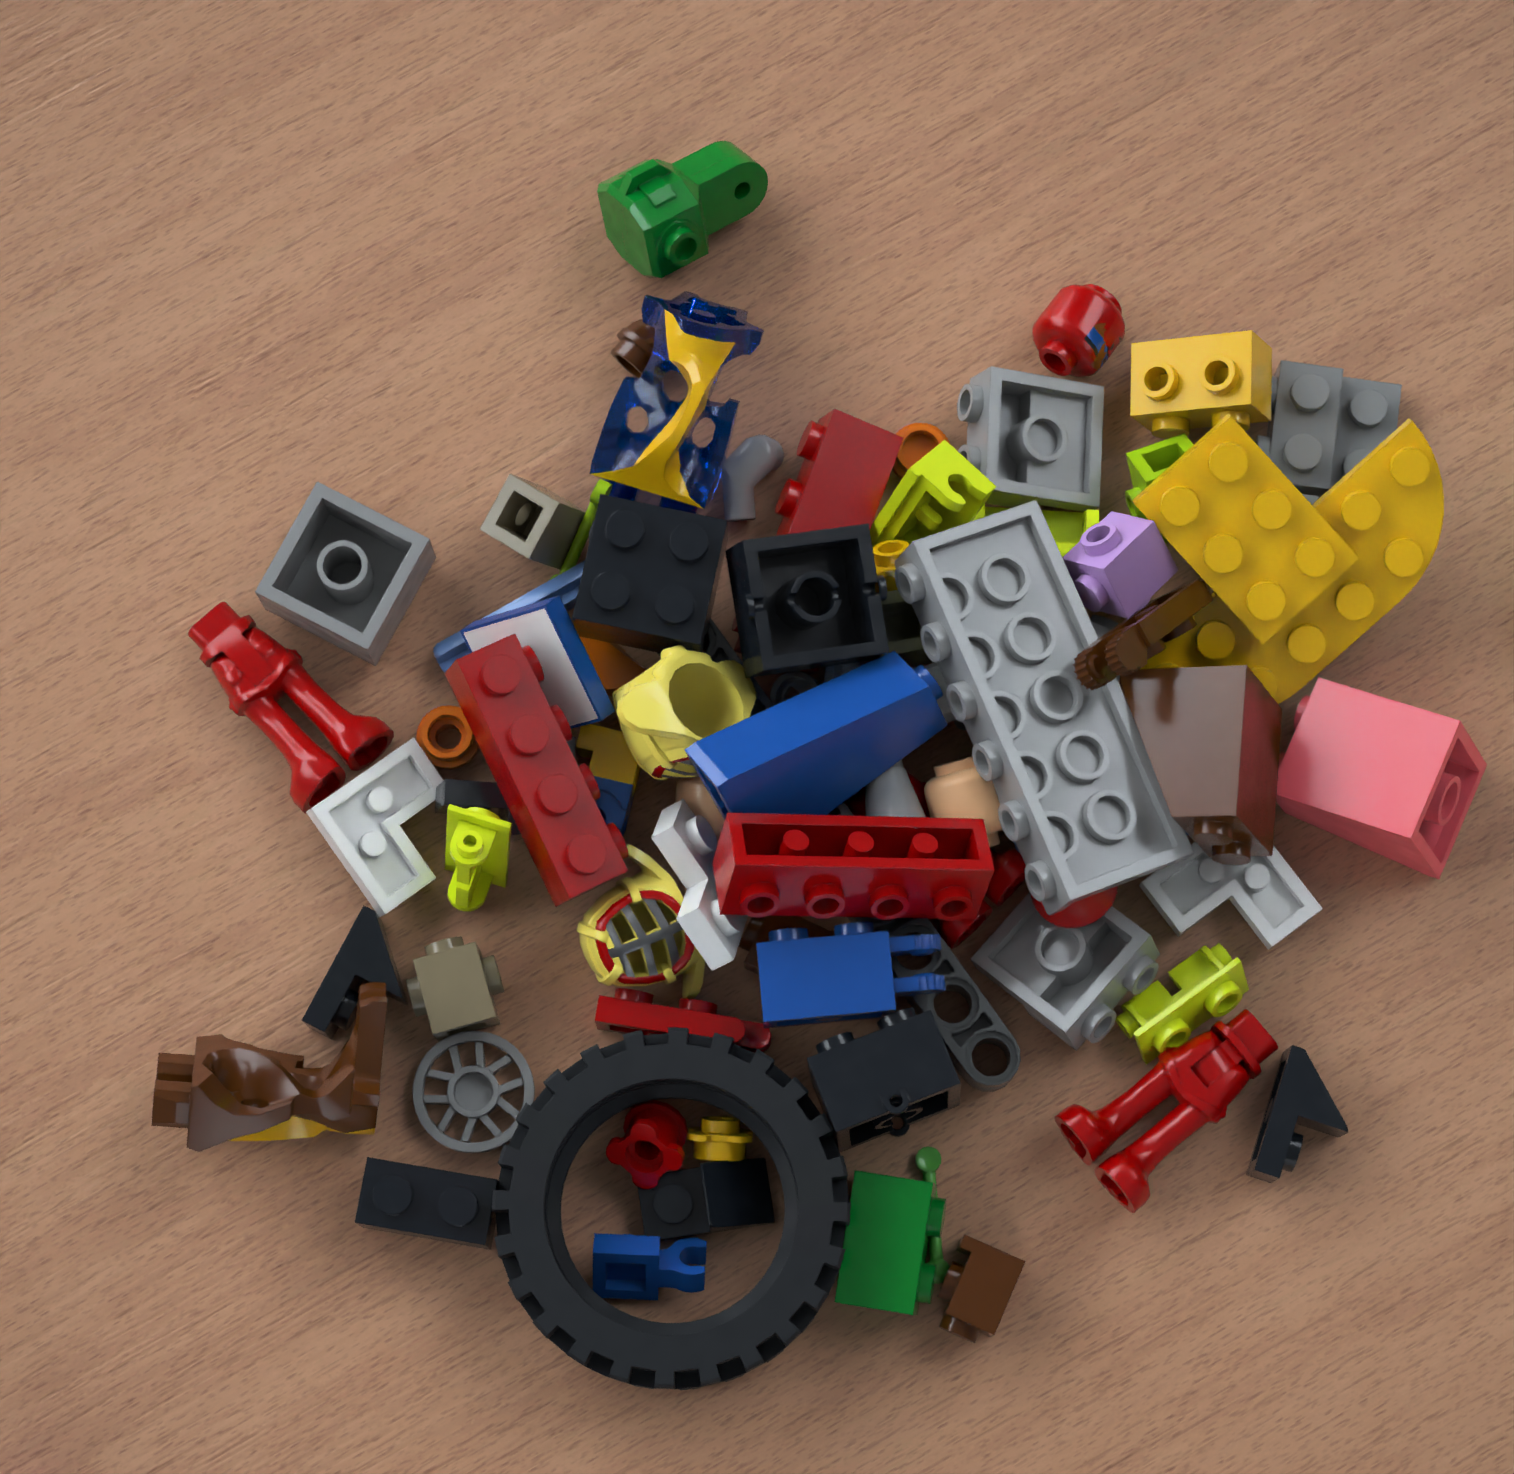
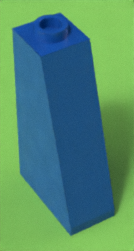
M892 651L696 741L686 748L685 752L724 820L727 812L827 815L948 725L937 703V700L943 696V692L937 681L923 665L920 664L915 669H912L895 651Z

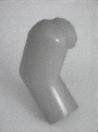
M760 434L747 438L723 462L721 475L725 520H728V522L756 519L753 487L771 470H777L784 458L783 448L775 439Z

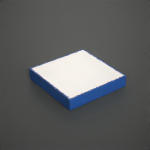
M560 596L473 621L460 630L471 653L512 634H516L522 648L527 645L530 646L535 652L544 673V681L539 683L549 705L557 704L561 708L571 729L602 721L615 712Z

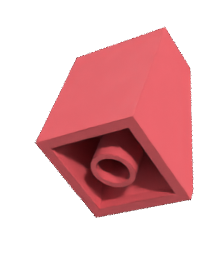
M1318 677L1311 695L1304 696L1296 709L1294 716L1295 732L1286 753L1281 752L1279 754L1276 802L1290 816L1427 876L1440 879L1487 766L1460 720Z

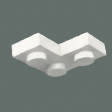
M414 737L306 811L379 917L387 914L436 879V876L400 826L435 801L436 787L444 781Z
M681 799L661 811L651 838L687 889L676 920L713 971L734 960L748 916L720 915L712 865L718 845L716 835L709 822L701 815L695 816L685 800Z
M1194 842L1191 845L1194 851L1193 855L1184 861L1155 871L1139 885L1178 937L1229 899L1268 950L1323 909L1274 845L1272 856H1251V862L1248 864L1226 865L1213 861Z

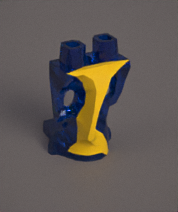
M684 291L672 300L646 295L641 310L643 323L655 329L652 355L640 378L626 376L623 379L602 428L592 459L590 474L601 477V479L613 484L609 496L637 501L639 491L643 490L662 496L659 504L661 507L697 514L699 509H705L714 497L728 453L740 401L731 398L726 403L709 400L725 364L738 356L751 355L761 343L764 330L746 321L748 311L717 304L688 291ZM671 370L679 372L687 381V397L681 402L670 400L663 384L666 373ZM641 406L647 412L649 423L644 431L633 432L628 427L629 412L633 407ZM705 417L710 418L716 426L713 439L706 447H698L693 443L692 433L701 419Z

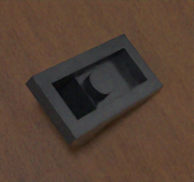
M363 905L302 1018V1021L310 1029L330 1039H333L339 1027L347 1031L356 1019L358 991L362 983L384 982L386 983L387 996L408 1005L382 920L374 910Z
M1294 1045L1290 1046L1282 1054L1246 1172L1247 1176L1268 1183L1279 1179L1282 1170L1292 1172L1296 1165L1303 1142V1135L1294 1132L1296 1124L1335 1137H1341L1348 1133L1345 1121L1306 1050Z
M765 1158L700 1163V1167L664 1173L660 1176L655 1188L643 1189L638 1187L645 1236H660V1241L775 1223Z

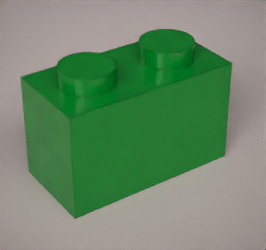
M855 1170L850 1198V1224L846 1225L843 1248L846 1250L839 1270L835 1303L909 1315H918L919 1302L931 1304L937 1265L925 1263L929 1237L941 1238L946 1211V1199L935 1197L937 1190L935 1183Z

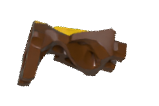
M370 982L359 986L356 1020L351 1037L334 1060L324 1067L303 1068L304 1056L257 1048L251 1044L228 1039L222 1034L197 1037L195 1055L159 1053L151 1126L188 1128L187 1148L197 1152L226 1141H274L315 1137L326 1130L344 1134L374 1135L380 1099V1078L388 1003L386 983Z

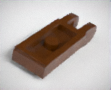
M1195 580L1151 600L1144 608L1135 612L1129 619L1126 618L1078 654V657L1074 658L1075 664L1073 666H1075L1074 673L1077 674V680H1080L1081 685H1084L1086 689L1090 688L1092 691L1107 685L1118 675L1124 677L1137 672L1147 665L1148 659L1166 648L1165 642L1175 639L1194 628L1197 623L1192 615L1213 601L1203 580Z

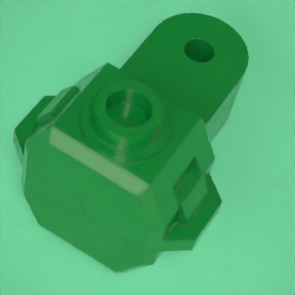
M729 141L711 143L672 164L659 159L644 160L598 184L597 193L607 237L620 256L643 276L663 278L709 254L708 235L753 212L766 195L768 176L760 164Z

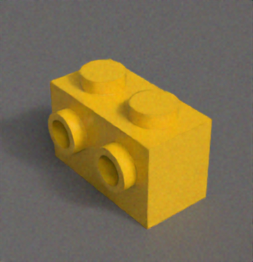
M1252 330L1131 343L1130 416L1152 432L1153 436L1164 439L1183 433L1188 436L1190 429L1213 428L1228 413L1244 431L1250 429V423L1271 421L1272 348Z

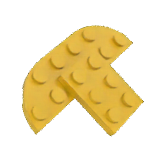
M1228 413L1132 500L1134 505L1147 519L1155 522L1159 532L1214 591L1211 594L1213 601L1192 615L1197 625L1179 637L1165 642L1166 648L1148 659L1147 665L1141 669L1247 665L1274 700L1280 704L1303 688L1396 606L1413 589L1430 564L1438 545L1444 516V492L1438 463L1430 445L1415 423L1408 418L1311 505Z

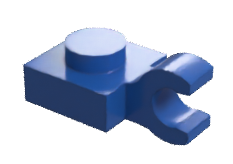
M594 1233L593 1291L601 1298L658 1300L659 1287L675 1288L689 1293L703 1291L705 1287V1266L698 1265H706L707 1241L699 1238H683L674 1242L669 1248L660 1250V1236Z

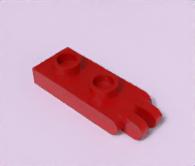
M616 988L614 997L599 995L595 1016L598 1030L622 1034L642 1030L643 1035L668 1033V1027L688 1028L689 1034L713 1037L715 1032L734 1039V1044L753 1053H756L757 1049L764 1053L771 1045V1031L769 1028L764 1029L762 1023L716 1014L718 1005L711 1002L681 998L679 999L678 1008L652 1004L653 994L627 988Z

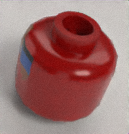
M1093 284L1063 287L1032 327L1033 341L1039 352L1042 364L1048 370L1060 376L1087 377L1096 374L1125 335V322L1119 302L1106 289Z

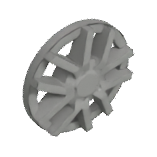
M483 1031L460 1032L438 1042L422 1059L413 1082L414 1108L422 1126L440 1144L458 1152H488L504 1144L506 1145L512 1139L518 1126L515 1120L502 1133L488 1115L496 1106H500L516 1119L519 1111L501 1096L524 1086L522 1108L525 1103L531 1106L535 1096L534 1080L530 1067L523 1055L507 1040ZM467 1042H475L476 1065L462 1067L457 1046ZM484 1043L497 1047L506 1052L507 1055L486 1067ZM449 1049L455 1073L431 1069L434 1061ZM515 1062L520 1069L522 1077L499 1085L494 1075ZM425 1078L449 1082L447 1095H424ZM425 1104L450 1105L438 1126L430 1119ZM458 1113L468 1118L460 1141L445 1134ZM480 1119L495 1138L471 1143L470 1140Z

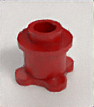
M652 1100L632 1106L625 1116L623 1126L625 1136L622 1138L615 1137L610 1140L606 1148V1156L611 1163L621 1165L632 1175L633 1183L643 1189H652L657 1186L660 1176L668 1170L675 1171L681 1168L685 1158L682 1147L686 1142L688 1129L686 1121L680 1112L668 1103Z

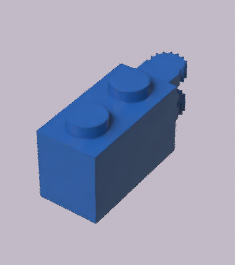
M851 922L835 925V936L808 938L807 928H786L768 932L769 942L756 943L764 1029L883 1018L896 1012L895 997L933 994L946 990L945 977L943 975L921 973L911 977L893 978L892 956H925L942 950L939 934L889 937L888 931L874 932L873 922Z

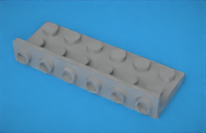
M1037 500L912 541L895 560V582L903 600L908 604H912L922 627L920 636L924 651L932 662H937L947 684L946 697L949 708L954 717L965 725L973 744L972 757L977 772L985 781H993L1000 803L998 816L1001 827L1006 836L1011 841L1016 842L1026 865L1024 874L1028 889L1037 901L1042 902L1048 915L1058 913L1076 901L1179 863L1193 855L1194 851L1184 829L1170 814L1135 720L1117 679L1115 678L1107 683V685L1092 691L1090 688L1086 689L1084 685H1081L1079 679L1077 680V674L1074 673L1075 666H1073L1075 664L1074 658H1077L1078 654L1096 641L1098 636Z

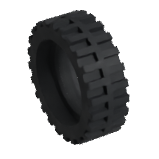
M668 1027V1033L643 1035L642 1030L622 1034L624 1040L601 1049L596 1044L581 1052L582 1059L562 1073L557 1069L543 1082L546 1088L531 1106L525 1103L515 1119L518 1126L509 1145H503L498 1164L501 1166L497 1190H493L492 1211L496 1214L497 1236L494 1239L498 1257L503 1261L509 1278L508 1284L516 1300L522 1304L533 1320L532 1323L546 1338L583 1366L608 1378L649 1389L688 1390L724 1381L728 1382L743 1376L765 1362L768 1363L783 1352L797 1336L804 1332L829 1295L846 1249L843 1248L846 1225L850 1224L851 1202H849L848 1173L844 1156L840 1155L833 1136L834 1130L825 1113L821 1114L808 1096L809 1091L796 1077L791 1079L774 1065L775 1060L757 1049L756 1053H753L734 1044L733 1038L715 1032L713 1037L689 1034L688 1028ZM668 1098L688 1099L713 1105L728 1112L750 1128L763 1143L775 1163L783 1188L785 1204L784 1226L778 1250L770 1267L757 1285L745 1297L722 1312L704 1319L682 1323H660L631 1316L618 1310L596 1294L582 1278L570 1257L561 1221V1200L564 1183L576 1154L589 1136L608 1119L629 1107L652 1100Z

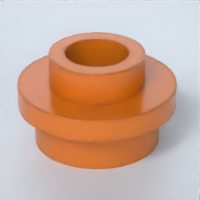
M452 705L437 707L428 712L418 726L416 734L417 743L433 766L437 768H460L469 763L478 752L479 745L460 707ZM452 728L459 731L461 739L456 747L445 749L438 745V736L443 730Z

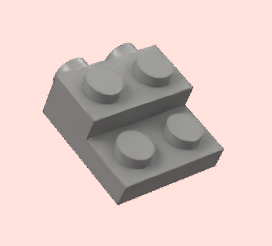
M1281 360L1274 376H1272L1271 421H1268L1267 436L1257 435L1255 443L1302 494L1316 495L1320 498L1397 429L1401 384L1343 377L1344 369Z
M993 366L970 378V384L963 386L957 402L959 420L968 422L967 445H962L958 452L997 486L985 503L1013 508L1037 500L1039 505L1084 512L1086 509L1095 510L1099 508L1105 386Z
M1029 892L974 954L971 961L976 969L1023 1004L1029 1015L1077 1051L1086 1039L1091 1043H1097L1108 1034L1116 1020V1012L1112 1009L1128 991L1138 995L1152 983L1159 967L1155 960L1160 953L1149 933L1112 906L1105 915L1089 925L1079 928H1064L1051 924L1038 913Z

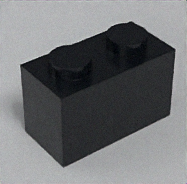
M367 1157L355 1223L368 1229L491 1250L496 1226V1214L492 1211L493 1190H497L499 1181L497 1179Z

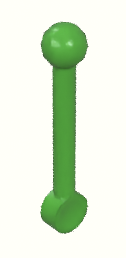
M923 1147L915 1156V1165L919 1171L923 1172V1181L933 1182L937 1185L936 1170L941 1164V1155L933 1147ZM929 1237L930 1261L928 1263L937 1265L935 1284H940L946 1276L949 1264L943 1259L941 1238Z

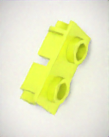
M449 804L447 808L445 870L454 872L448 887V899L451 905L460 911L469 912L480 908L486 900L491 884L504 888L507 885L512 823L501 820L498 815L484 808L470 807L465 809Z
M1217 943L1211 949L1206 945L1202 946L1198 951L1168 972L1170 979L1180 989L1175 995L1171 996L1159 980H1156L1142 993L1121 1005L1123 1013L1116 1017V1022L1129 1039L1135 1036L1142 1060L1146 1065L1164 1052L1166 1047H1179L1187 1042L1191 1032L1211 1017H1221L1229 1013L1241 1001L1243 994L1249 990L1241 960L1238 957L1232 960L1229 953L1220 943Z

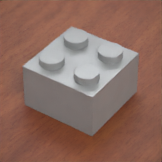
M316 482L255 593L265 610L376 666L435 561L436 555L429 538Z

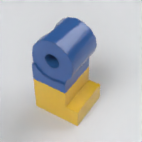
M592 724L581 726L576 749L579 756L591 758L589 769L593 773L600 790V799L595 802L605 823L613 822L618 827L622 836H624L641 767L632 756L622 731Z

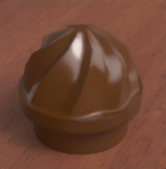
M640 319L620 330L617 334L620 341L611 350V354L629 373L643 383L649 384L657 374L664 376L669 371L671 361L668 354L665 323L651 319Z

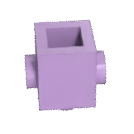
M1113 511L1098 524L1088 528L1082 534L1080 541L1062 557L1084 607L1093 612L1100 611L1127 619L1135 612L1144 608L1149 603L1151 597L1178 571L1153 520Z

